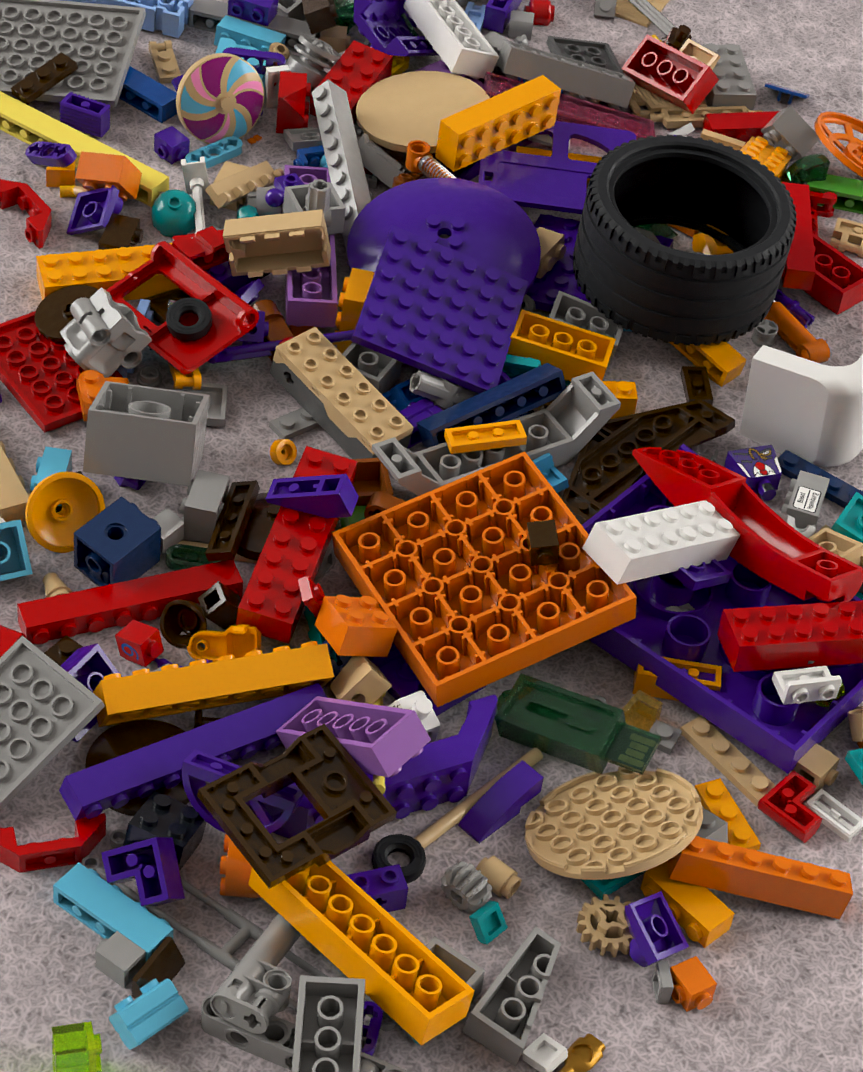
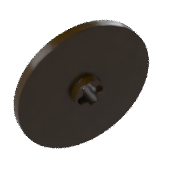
M73 285L58 289L49 294L41 301L35 312V323L39 332L48 339L65 342L60 331L74 318L70 312L72 303L79 298L89 299L99 289L87 285Z

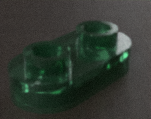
M183 544L170 546L166 550L165 557L167 567L174 571L220 561L208 562L205 554L207 548Z

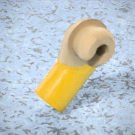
M76 185L60 186V197H77L78 193L88 190Z

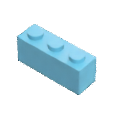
M225 15L217 24L214 45L218 46L220 37L233 39L238 45L251 46L259 51L268 52L270 45L274 42L285 45L286 34Z

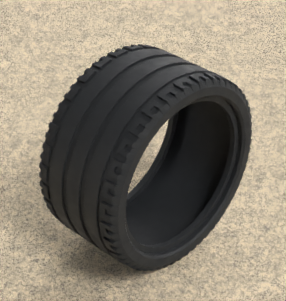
M657 135L656 137H641L638 140H630L629 143H622L621 146H616L614 150H610L607 155H604L599 160L589 181L573 252V272L575 273L578 287H581V292L586 294L585 298L591 301V305L597 307L598 311L605 314L606 318L612 319L613 323L622 325V328L626 330H632V333L642 334L646 338L651 337L653 338L652 340H662L664 343L673 342L676 345L682 343L688 346L690 344L700 346V344H719L721 341L727 342L730 339H737L739 335L743 336L746 332L752 331L754 327H757L764 320L776 297L794 238L797 220L795 204H793V199L790 197V192L786 190V186L780 183L781 180L775 177L772 171L767 170L768 167L761 165L758 160L752 159L750 155H745L740 150H734L731 146H724L720 142L715 143L713 140H703V138H693L692 136ZM669 224L689 228L717 239L734 253L702 255L676 250L645 237L634 229L633 226ZM707 224H708V225H711V226H713V227H715V228H717V229H719V230H721V231H723V232L726 233V234H723V233H721L720 231H718V230H716V229H714V228H712V227H710V226H707Z

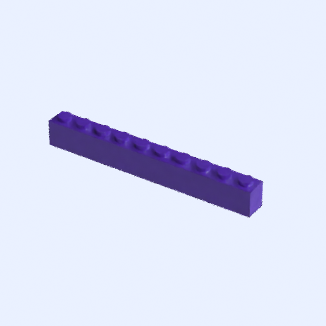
M319 683L313 684L67 775L59 792L75 821L84 817L92 819L110 807L118 809L126 805L131 799L137 797L144 799L160 788L170 789L178 785L182 781V763L194 749L232 762L239 758L246 760L255 755L257 751L263 749L269 751L276 748L282 742L276 730L315 697L327 696Z

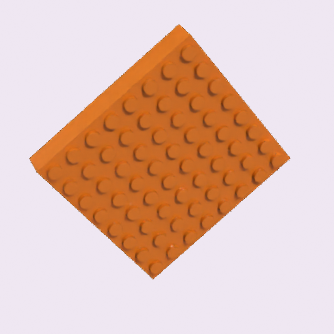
M525 451L332 532L334 555L361 595L374 598L398 629L393 642L436 707L449 703L636 618V595L626 583L617 585L582 549L589 534ZM555 520L559 541V563L531 566L527 544V522Z

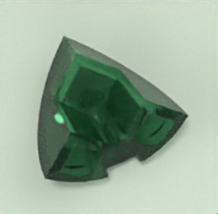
M821 153L802 157L788 167L783 173L780 183L804 184V182L824 181L826 180L830 161Z

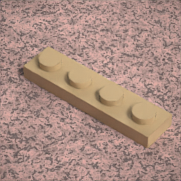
M700 715L681 726V735L756 807L759 800L776 786L703 716Z

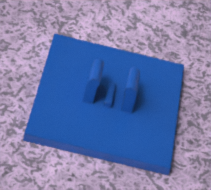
M765 83L764 86L779 91L777 101L781 100L783 92L786 95L790 94L788 104L792 103L794 95L805 99L810 96V94L772 83Z

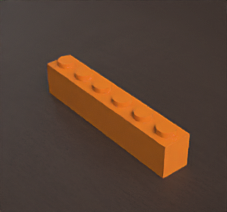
M695 836L685 849L668 860L669 879L836 919L841 918L853 896L850 873Z

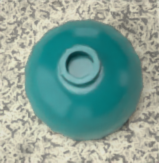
M177 189L168 190L160 194L154 200L151 210L154 228L156 227L160 234L168 237L186 235L192 229L194 231L196 228L195 200L186 192Z

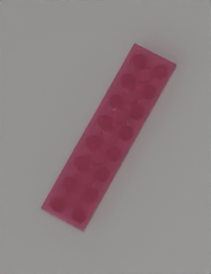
M486 72L484 77L485 95L488 94L489 98H492L524 82ZM560 93L556 121L628 130L636 135V140L641 137L647 138V136L656 137L653 120Z

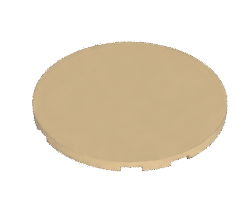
M414 71L397 74L375 83L361 95L356 106L357 124L364 131V134H368L371 141L382 147L407 153L409 142L422 140L430 145V153H436L440 120L489 99V96L477 83L452 73Z
M619 767L616 772L602 774L601 770L567 781L544 796L539 801L540 806L535 811H531L526 820L525 841L531 857L541 867L552 873L582 880L620 878L654 868L685 849L700 830L703 821V808L695 787L683 777L672 772L657 769L656 772L643 770L640 773L627 767Z

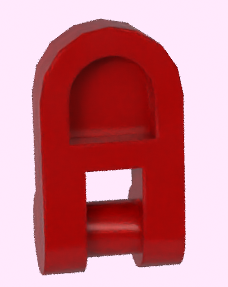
M810 191L811 207L817 211V216L832 217L834 215L833 205L836 203L837 195L833 192L819 193ZM817 204H824V206L820 207L817 206Z

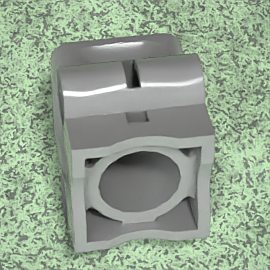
M102 287L89 299L79 298L72 303L70 312L74 318L60 331V334L66 342L64 344L66 351L85 371L95 370L103 374L104 377H110L121 365L126 369H132L140 364L143 358L141 351L152 341V338L145 330L140 328L137 317L132 309L125 304L113 301L110 293Z

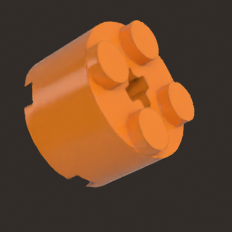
M225 834L224 852L228 853L225 856H221L220 874L225 875V877H221L220 896L262 898L248 885L252 866L228 835Z

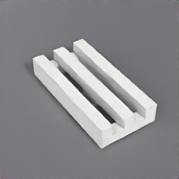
M820 789L804 803V806L822 818L821 823L848 843L854 836L859 834V831L863 830V819L823 789ZM821 799L823 802H825L827 805H829L832 809L830 810L828 807H826L824 804H822V803H821L820 801H818V800ZM842 815V816L845 817L847 820H849L851 823H853L855 826H854V827L851 826L849 823H847L845 820H843L840 816Z

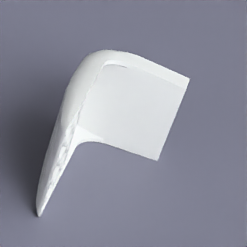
M762 345L752 358L739 434L763 446L772 444L774 450L781 454L788 450L816 466L835 467L852 461L863 449V354L851 365L828 366Z

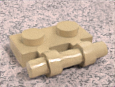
M838 217L830 245L842 253L847 251L858 254L857 257L863 258V224Z

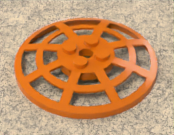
M838 112L821 113L814 123L819 139L841 163L863 178V141L855 138L852 130L854 129L863 134V121ZM825 123L843 125L846 134H832ZM838 140L848 141V145L845 147Z

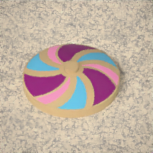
M229 53L211 54L195 62L182 77L176 95V110L183 127L196 139L207 144L230 136L239 139L245 136L258 121L264 104V88L258 72L244 59Z

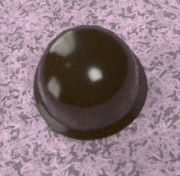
M178 599L169 602L165 606L160 619V630L165 640L175 647L186 648L189 645L190 638L195 633L203 630L207 631V619L203 608L198 603L190 600Z

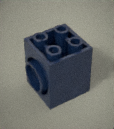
M121 496L74 532V567L99 587L138 579L160 561L161 527L155 519L149 518L142 513L136 504L128 502Z

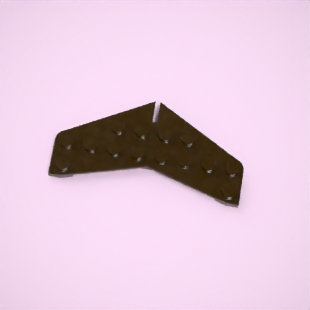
M694 400L609 419L580 450L568 481L569 487L565 489L562 500L580 524H584L631 487L644 471L632 455L633 449L662 447V450L676 451L682 444L693 448L727 434L735 428V419L702 400Z

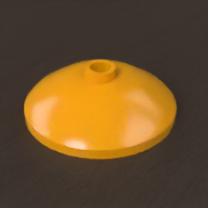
M68 471L55 473L43 479L31 492L25 510L27 528L33 539L44 548L53 552L68 553L74 551V532L105 509V502L98 486L88 477ZM62 504V510L56 512V507Z

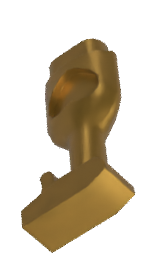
M590 1033L584 1038L579 1037L567 1049L568 1058L564 1060V1066L558 1072H588L603 1057L604 1043Z

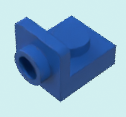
M323 145L297 149V156L293 162L294 166L320 167V160L325 154Z

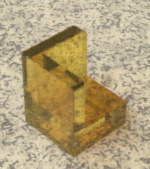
M638 690L623 707L619 721L623 728L646 736L656 719L659 720L663 703Z

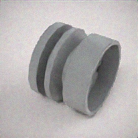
M301 34L298 40L303 45L295 44L294 46L301 56L290 54L286 65H288L291 72L307 73V83H311V87L316 88L327 75L324 68L331 69L335 65L332 61L337 62L341 55L326 42L316 37Z

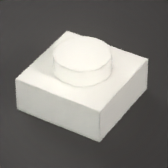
M543 1033L522 1052L523 1061L539 1072H552L568 1058V1051L566 1047Z

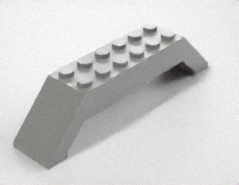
M594 372L572 378L571 384L546 409L513 419L521 421L527 436L526 445L450 454L447 443L444 442L418 452H413L403 447L394 437L372 444L371 450L398 484L420 496L524 451L531 460L550 453L555 467L570 463L618 411L621 402Z

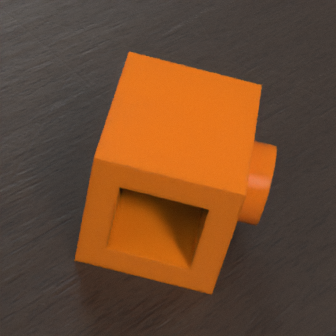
M697 956L670 968L674 986L671 997L674 1002L680 1003L686 1012L696 1007L698 1010H701L711 1004L717 983Z

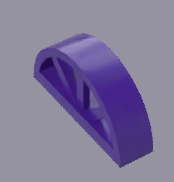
M194 749L182 763L184 790L195 811L208 824L225 833L197 797L198 789L207 785L206 782L211 783L242 766ZM289 785L266 798L259 795L249 800V803L259 817L260 822L271 834L279 829L301 804L304 794L298 787ZM263 803L284 811L270 816Z

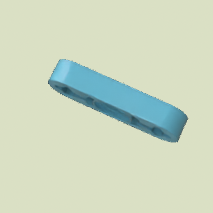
M233 136L223 138L188 153L185 157L186 163L199 162L200 157L204 156L206 168L208 169L242 153V140Z

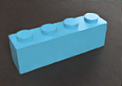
M79 862L53 885V902L104 939H109L116 931L120 932L146 951V961L166 937L170 936L173 938V928L166 920L157 918L145 906H141L140 902H135L126 896L118 886L110 885L95 870L88 869Z

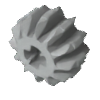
M460 861L458 864L450 867L441 878V889L446 893L445 897L450 899L452 905H456L460 911H466L472 915L492 897V886L487 882L488 878L481 874V870L475 869L471 863L467 864Z

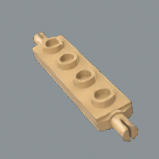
M746 106L698 107L691 114L681 108H662L661 113H649L648 121L649 123L661 122L666 129L681 128L690 122L694 128H702L705 114L763 111L750 110Z

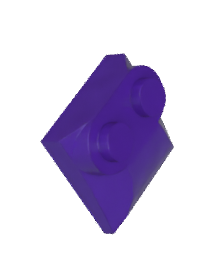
M112 185L111 188H99L78 193L66 233L68 235H77L105 229L112 213L119 214L122 211L123 200L118 196L120 190Z
M662 891L625 906L626 921L633 937L630 941L629 953L635 963L642 967H648L689 947Z

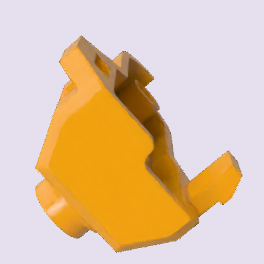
M245 624L231 625L225 632L199 631L190 638L187 651L195 660L209 659L212 662H216L217 658L225 655H234L235 658L246 657L245 654L248 652L261 650V632L256 627H250V625ZM201 643L205 644V648L201 647Z

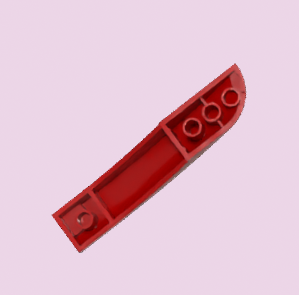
M662 447L633 449L632 455L674 506L706 500L715 507V510L724 519L733 525V528L740 534V537L729 556L750 571L802 600L816 596L817 599L824 602L832 600L836 602L850 601L859 591L863 583V567L824 549L790 526L746 484V477L707 458L683 450H662Z

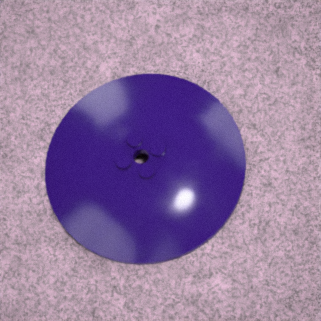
M457 178L419 179L406 182L383 192L369 202L358 214L348 236L347 260L350 272L352 268L375 272L391 225H394L528 281L525 295L536 279L541 259V247L537 230L529 216L517 203L491 187ZM442 234H446V235H449L450 237H449V238H446V239H443V238H440L439 236L442 235Z

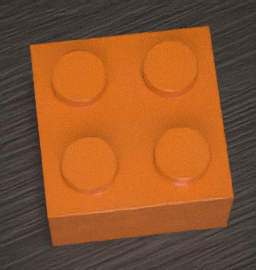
M81 151L75 179L88 191L99 188H111L114 185L120 190L118 196L123 201H127V199L136 200L142 173L126 156Z
M324 596L315 622L317 629L338 656L387 657L398 629L388 614L378 605L377 601L370 596Z

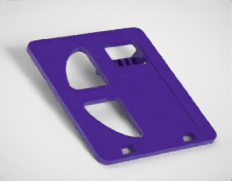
M556 121L555 125L551 128L535 134L552 137L551 156L518 153L502 149L480 160L478 183L503 193L522 207L582 214L586 197L587 179L591 178L597 163L569 159V139L575 138L588 142L608 153L610 150H614L616 146H621L622 143L636 140V135L628 130ZM485 176L493 177L492 181H485Z

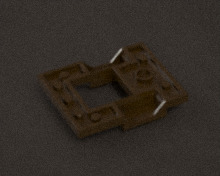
M325 724L299 736L283 754L264 764L249 762L198 789L197 797L269 889L315 863L320 867L369 839L371 832L394 820L397 811ZM295 783L324 820L278 844L246 802L259 795L266 798Z

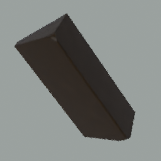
M170 936L162 941L133 977V998L136 999L141 996L140 988L155 978L159 983L167 978L172 981L186 964L173 938Z

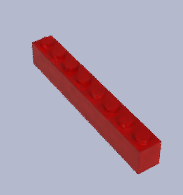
M234 560L220 561L18 603V623L21 632L25 634V638L32 644L40 645L50 640L63 638L65 635L72 638L78 634L87 632L97 633L110 627H125L133 619L136 621L155 620L157 617H161L165 606L173 600H190L200 605L198 597L218 581L237 593L242 599L243 580Z

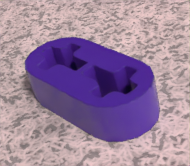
M365 1001L364 1018L366 1014L372 1015V1018L370 1019L369 1026L363 1025L362 1037H366L364 1047L361 1048V1052L373 1056L382 1025L383 1011L376 1003Z

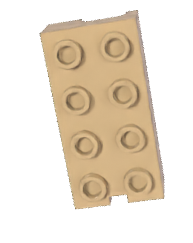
M323 209L225 220L223 239L226 252L230 253L229 264L232 276L248 275V278L261 277L263 273L272 272L273 275L287 274V271L297 270V273L312 271V268L330 266L331 247Z

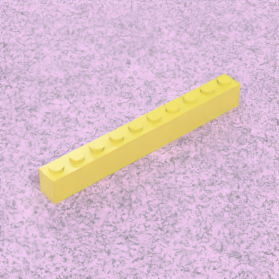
M0 91V130L29 145L37 141L69 144L77 154L75 159L76 169L81 151L126 156L142 173L136 200L150 207L153 206L154 200L160 195V192L169 190V176Z

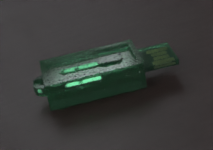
M522 673L512 689L501 692L502 694L498 697V713L495 716V721L500 737L530 748H538L543 753L599 774L603 773L609 762L643 775L661 742V736L626 724L624 710Z

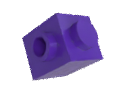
M173 126L154 134V152L161 159H165L171 165L181 161V159H185L190 148V139Z

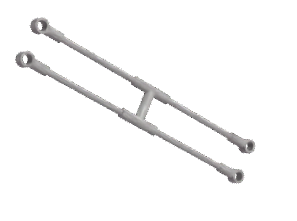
M117 829L110 834V845L114 849L123 846L124 840L116 841L114 839H125L126 831ZM91 855L83 858L82 865L88 869L95 870L107 882L105 869L100 866V860L96 856ZM94 864L95 867L89 868L86 865ZM183 878L181 880L185 890L224 915L225 920L240 929L222 948L206 937H200L158 907L145 906L148 911L158 918L166 920L170 926L194 941L198 948L232 971L240 962V960L232 955L249 937L257 941L264 932L260 927L233 909H227ZM109 883L110 885L118 886L126 896L135 902H140L139 894L123 883ZM288 951L284 956L312 976L328 977L291 951ZM289 998L288 1007L297 1012V1002ZM382 1010L383 1018H389L392 1022L386 1023L382 1021L381 1030L391 1031L395 1028L396 1022ZM362 1039V1048L366 1042L364 1039Z

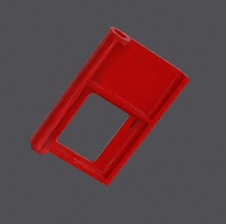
M161 241L152 248L149 261L136 270L131 271L127 276L106 290L112 296L113 301L125 304L132 309L137 317L140 328L145 330L152 338V341L147 346L184 375L193 372L256 326L259 320V313L256 309L166 241ZM162 274L189 296L199 299L208 305L212 314V326L210 331L201 339L182 341L171 335L166 322L156 326L123 298L153 276ZM187 313L181 316L179 322L184 326H192L198 322L199 317L194 313Z

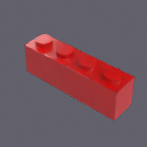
M779 111L705 114L702 131L706 129L747 143L752 136L763 138L764 134L760 130Z

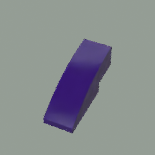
M522 760L500 778L476 802L458 823V826L475 841L481 843L518 815L521 807L541 792L544 777Z

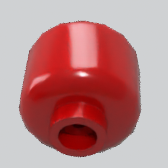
M530 0L529 4L524 6V12L534 13L533 25L548 26L550 22L554 21L555 6L551 5L549 0Z

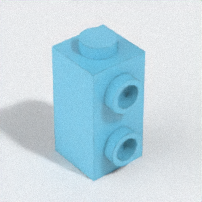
M45 446L43 456L37 459V475H32L30 491H33L43 479L52 474L66 471L72 472V450Z

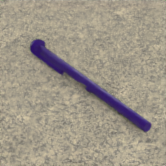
M354 330L323 335L331 343L352 339ZM282 340L227 347L207 362L216 364L271 356L270 351H275L276 346Z

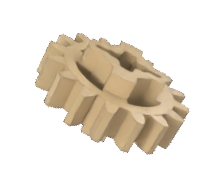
M604 894L602 901H599L594 896L592 897L591 904L585 902L577 918L578 925L576 931L577 933H582L580 941L582 943L589 941L590 951L596 947L599 948L601 956H604L606 951H610L611 955L616 957L619 950L624 955H627L630 941L633 937L626 921L625 906L631 902L628 900L625 903H621L620 896L617 895L614 900H609L607 894Z

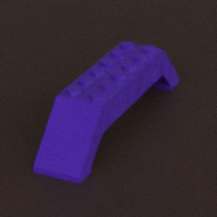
M495 694L469 701L466 720L458 735L427 743L418 756L410 758L402 765L399 773L389 778L385 777V793L383 796L397 811V819H403L410 813L422 809L424 811L432 810L437 805L445 802L455 803L467 796L492 735L498 698ZM365 773L373 782V775ZM304 795L301 804L295 812L273 833L289 839L324 819ZM249 801L246 802V804L256 815V817L259 818L255 813L254 809L252 808L251 804L249 803ZM263 803L270 816L284 811Z

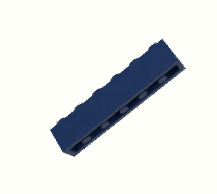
M545 363L417 422L423 446L429 448L446 442L444 432L447 428L508 421L556 399L567 388L563 371L549 363Z

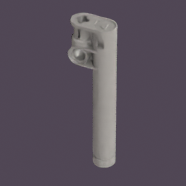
M279 913L210 999V1007L218 1017L254 1034L264 1033L268 1029V1019L271 1015L284 1011L289 1004L292 978L289 973L278 968L277 965L298 940L301 933Z

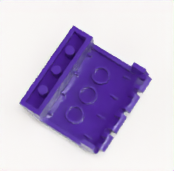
M354 0V22L358 26L360 34L371 43L370 46L372 48L395 56H439L430 42L425 39V36H419L403 16L407 12L403 7L406 0Z

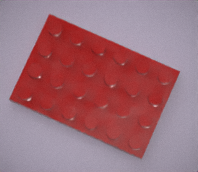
M36 311L0 324V380L42 431L46 433L83 418L76 379L85 370L68 354L64 347L66 342L48 339L39 332L35 323ZM116 370L110 377H122V376H121V374Z

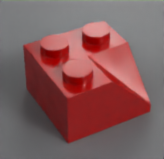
M280 71L276 133L283 134V129L308 128L310 102L305 101L306 96L310 97L311 83H307V73Z

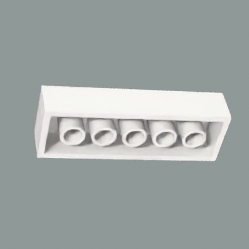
M456 0L405 1L403 7L409 14V17L413 19L417 28L422 31L425 39L430 42L451 73L459 76L461 74L469 75L474 79L490 78L499 55Z
M703 500L597 522L582 549L618 585L678 571L681 567L687 569L690 565L700 566L702 562L709 564L714 559L717 561L726 560L740 534L728 520L724 519L715 510L711 503Z

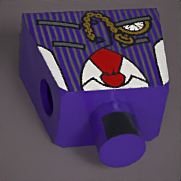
M772 444L727 452L725 468L746 477V484L755 493H759L764 501L772 500L776 496L775 490H778L782 471Z

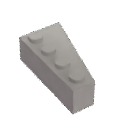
M535 926L470 1012L462 1032L500 1058L516 1066L525 1048L561 943Z

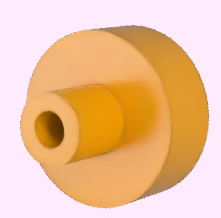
M277 439L272 443L270 456L275 464L289 465L296 459L297 449L293 441L290 439Z

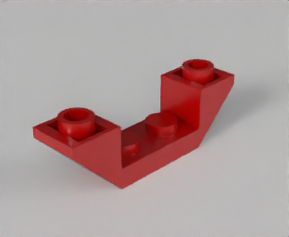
M0 179V208L3 210L18 204L22 211L25 210L30 215V217L26 218L25 236L30 243L33 242L39 249L43 248L52 227L51 208L28 184Z
M101 813L92 819L84 817L76 820L75 837L60 838L39 843L31 842L17 846L14 826L0 828V862L19 873L74 865L78 862L82 863L83 858L88 856L106 835V814Z

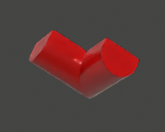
M795 770L789 773L758 802V809L803 843H806L817 832L822 822L821 817L802 804L815 792L817 786Z

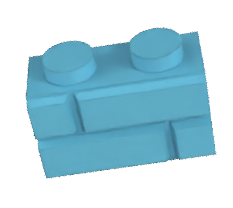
M155 978L140 988L142 995L135 1000L130 995L114 1005L117 1012L109 1016V1021L116 1032L120 1034L119 1037L129 1050L137 1047L189 1011L188 1006L182 997L178 995V991L170 979L167 978L159 983Z

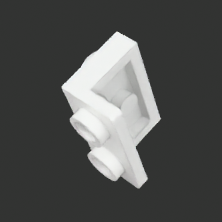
M827 666L776 671L772 677L783 705L835 699L842 683L839 675L831 676Z

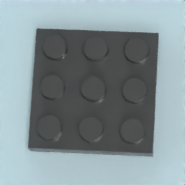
M548 36L546 44L551 53L624 74L608 43Z

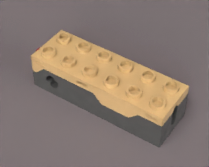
M316 327L296 337H286L276 346L270 374L352 459L378 458L371 450L372 444L394 437L403 447H408L414 427Z

